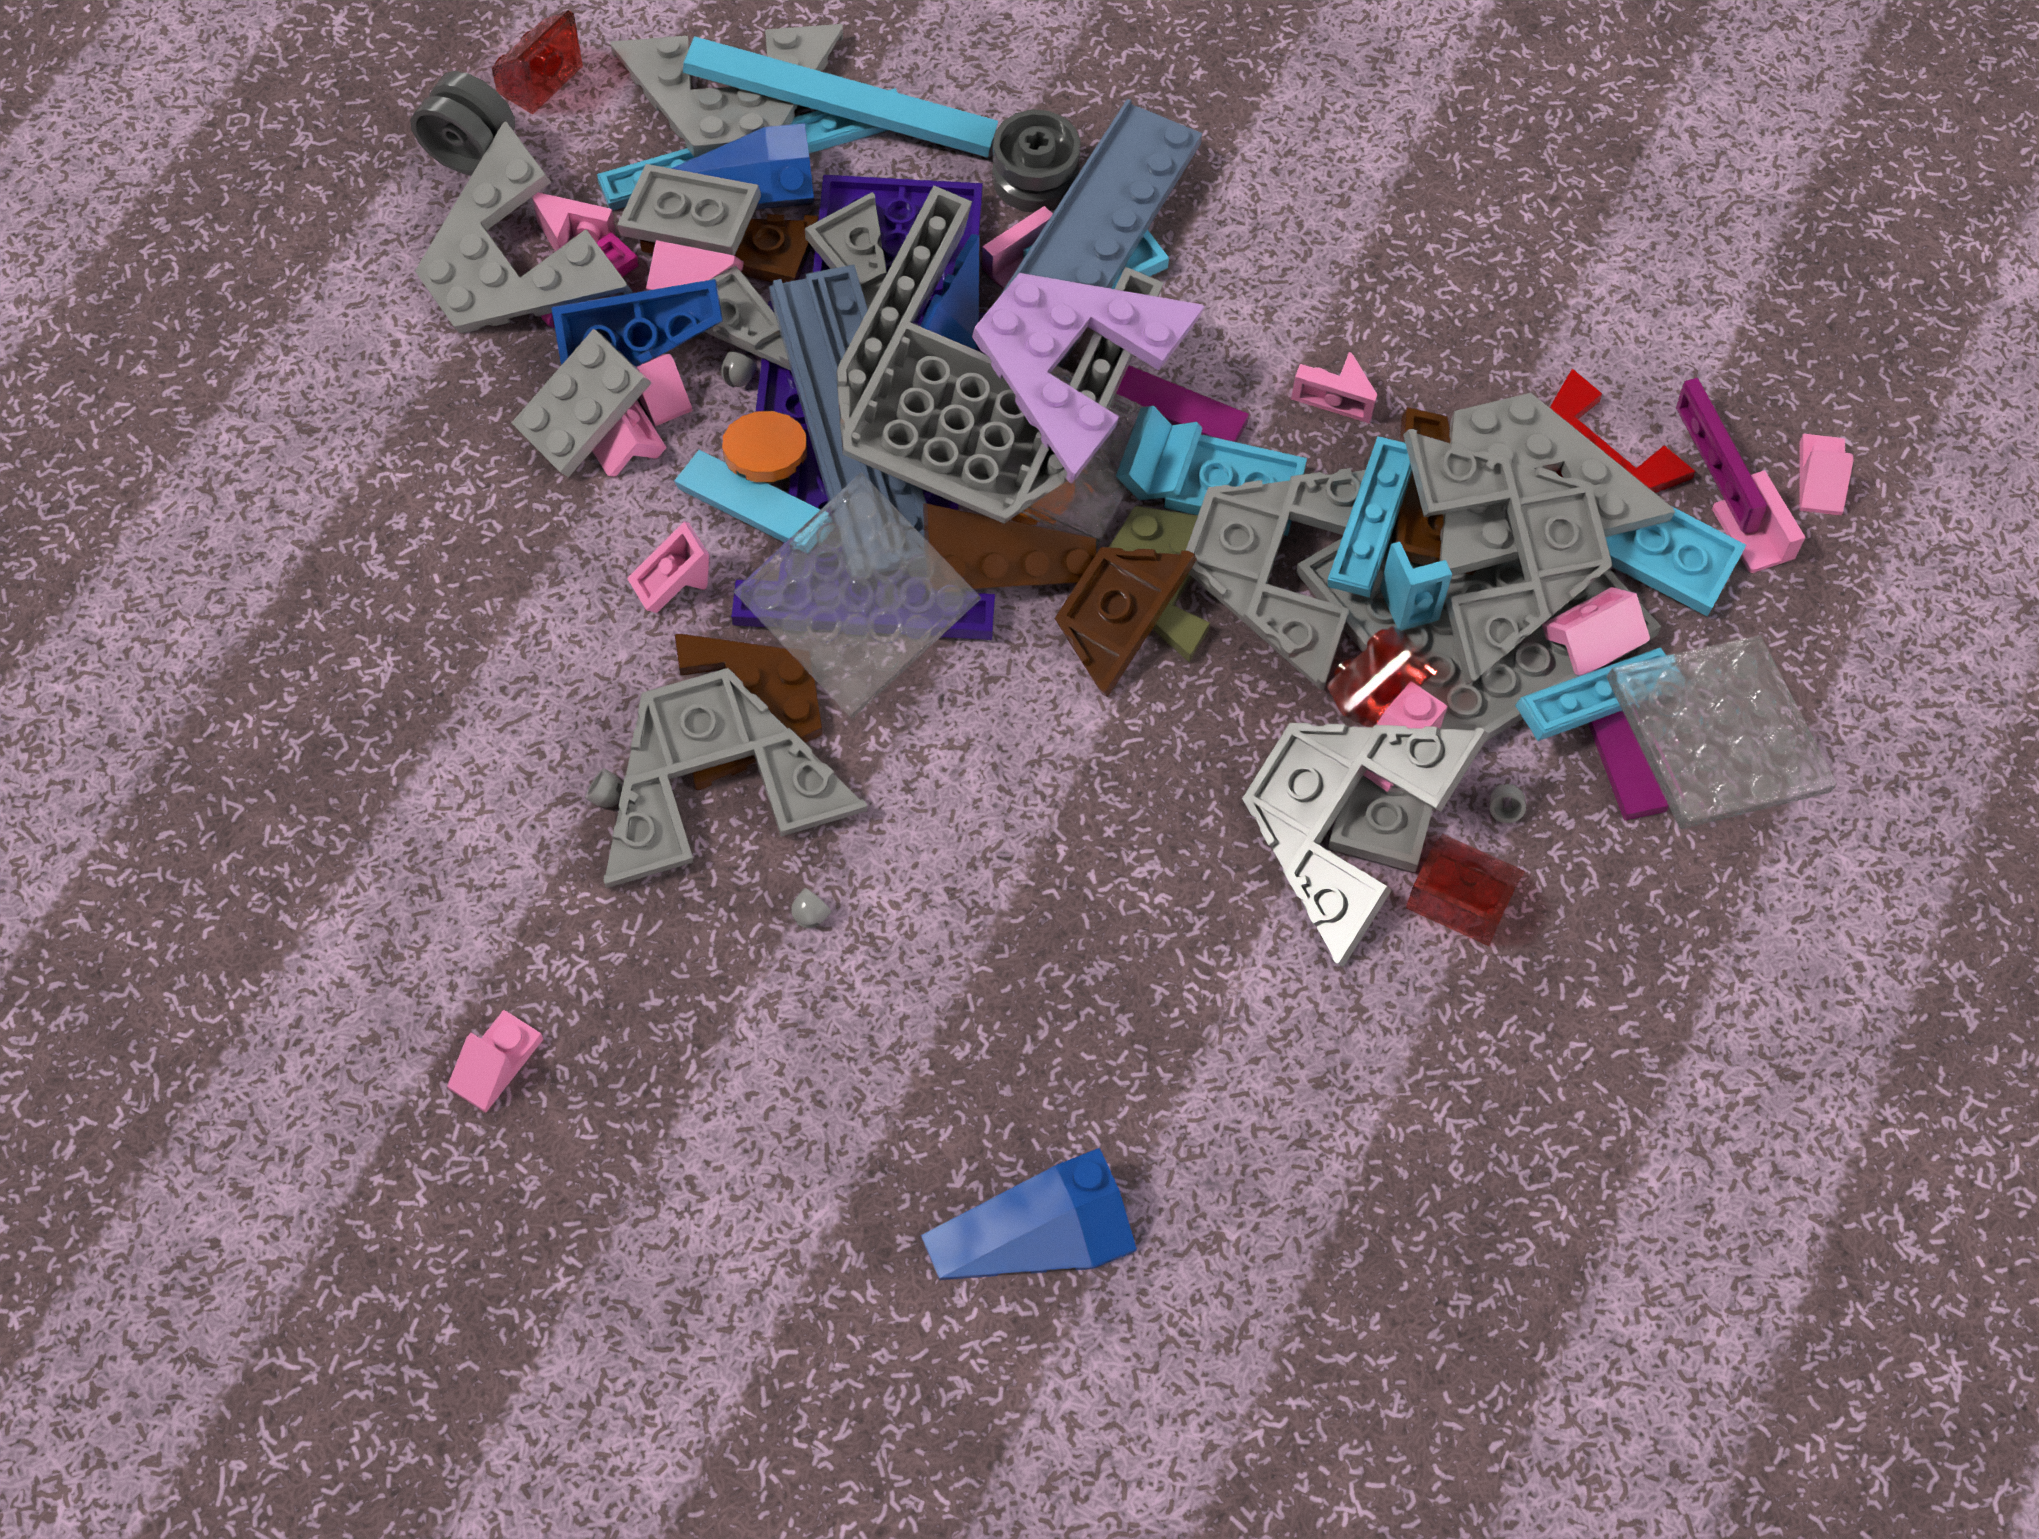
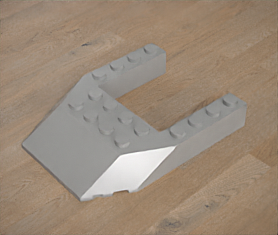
M933 186L837 367L836 377L842 454L1005 524L1066 482L1067 472L1052 449L1044 446L1041 441L1040 431L1035 426L1030 425L1015 402L1016 395L1004 377L1001 379L998 377L991 366L990 358L986 354L917 325L965 232L972 203L970 200ZM1125 266L1115 289L1159 297L1163 282ZM1094 332L1069 386L1109 409L1133 354L1099 333Z

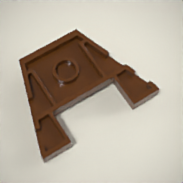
M675 634L680 676L729 668L743 682V686L751 694H755L768 706V710L787 729L790 728L802 741L806 743L823 735L810 652L688 634ZM755 755L693 772L695 789L702 790L711 786L713 781L730 773L733 776L746 770L748 765L756 762Z

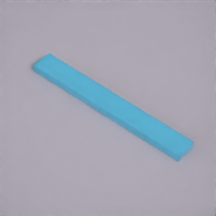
M695 36L683 63V73L984 157L989 156L994 134L997 130L998 121Z
M896 88L889 90V91L897 92ZM814 111L794 117L791 123H805L809 153L888 131L887 129L822 111ZM686 148L597 174V179L606 203L613 211L626 207L646 164L673 168L695 157Z

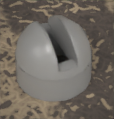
M728 352L722 363L721 375L726 384L732 387H742L751 381L756 372L757 365L743 354Z
M603 768L592 781L585 799L603 808L613 807L620 801L623 783L615 774Z
M1501 784L1492 791L1489 799L1490 812L1497 821L1512 823L1524 816L1526 800L1519 787L1515 784ZM1504 797H1511V808H1503Z
M804 888L799 893L791 907L793 918L798 925L805 928L817 927L832 912L819 897L807 888Z

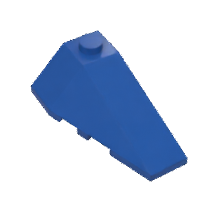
M805 123L763 127L671 168L759 185L761 197L756 209L811 205L814 202Z

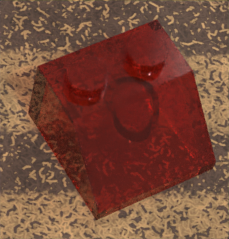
M566 10L543 19L531 31H527L510 51L497 59L495 65L491 68L496 91L501 96L533 115L583 67L574 13Z
M1392 625L1389 629H1382L1375 633L1368 640L1367 648L1359 656L1343 662L1335 670V677L1326 685L1338 710L1344 717L1365 727H1374L1385 710L1411 681L1421 687L1438 671L1407 634Z
M1442 833L1432 847L1412 887L1406 909L1490 946L1525 871Z

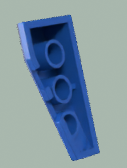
M971 234L956 259L953 275L947 274L945 277L942 295L935 294L920 327L978 351V345L972 338L975 326L979 322V236Z
M716 279L551 307L561 365L593 329L602 334L637 367L723 322Z
M1100 1148L1057 1164L921 1235L939 1280L991 1277L1002 1273L1029 1271L1030 1274L1046 1273L1047 1270L1075 1268V1270L1094 1269L1137 1250L1120 1190Z

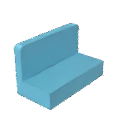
M1155 406L1140 408L1116 477L1139 501L1179 495L1200 438L1202 427L1198 422L1172 425Z
M1401 542L1393 543L1390 546L1380 585V591L1398 631L1438 621L1452 577V572L1446 560L1412 568Z

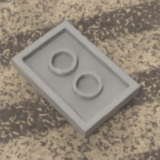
M646 164L617 224L620 236L651 242L658 240L735 256L760 200L759 185Z
M593 329L511 423L559 472L569 478L652 382L602 334Z
M1363 775L1336 818L1328 849L1416 873L1433 808L1395 785L1387 792Z

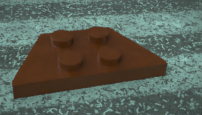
M1101 547L1054 619L1102 695L1106 697L1110 695L1197 561L1195 554L1191 551L1181 550V554L1156 553L1155 549L1125 551L1122 548Z

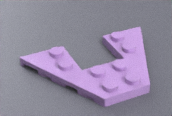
M1019 273L975 326L972 338L980 350L990 358L991 366L1000 379L1004 377L1016 395V404L1030 425L1035 426L1040 431L1042 443L1046 448L1050 447L1067 472L1066 479L1072 484L1114 430L1119 416L1050 373L1087 327L1155 369L1160 370L1201 317L1204 306L1185 301Z

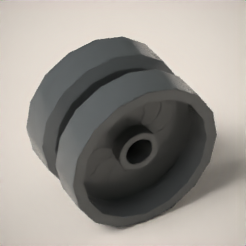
M459 71L444 73L433 87L429 97L423 100L410 119L411 131L417 142L432 158L445 167L471 176L501 125L506 121L512 130L515 129V116L502 96L483 80L469 73Z
M1032 109L1018 112L1004 120L996 130L993 141L992 182L997 195L1007 205L1024 212H1036L1043 206L1049 211L1055 210L1079 174L1081 140L1076 128L1065 117L1045 110Z

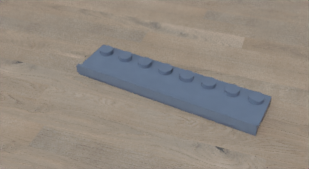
M1127 99L1003 292L1019 273L1111 289L1201 145L1203 133L1131 104L1132 100ZM1080 337L1054 369L1060 371Z
M855 265L806 274V279L782 283L781 279L773 280V285L769 286L770 299L851 581L855 582L858 578L926 564L923 503H926L922 488L842 454L836 371L868 311Z

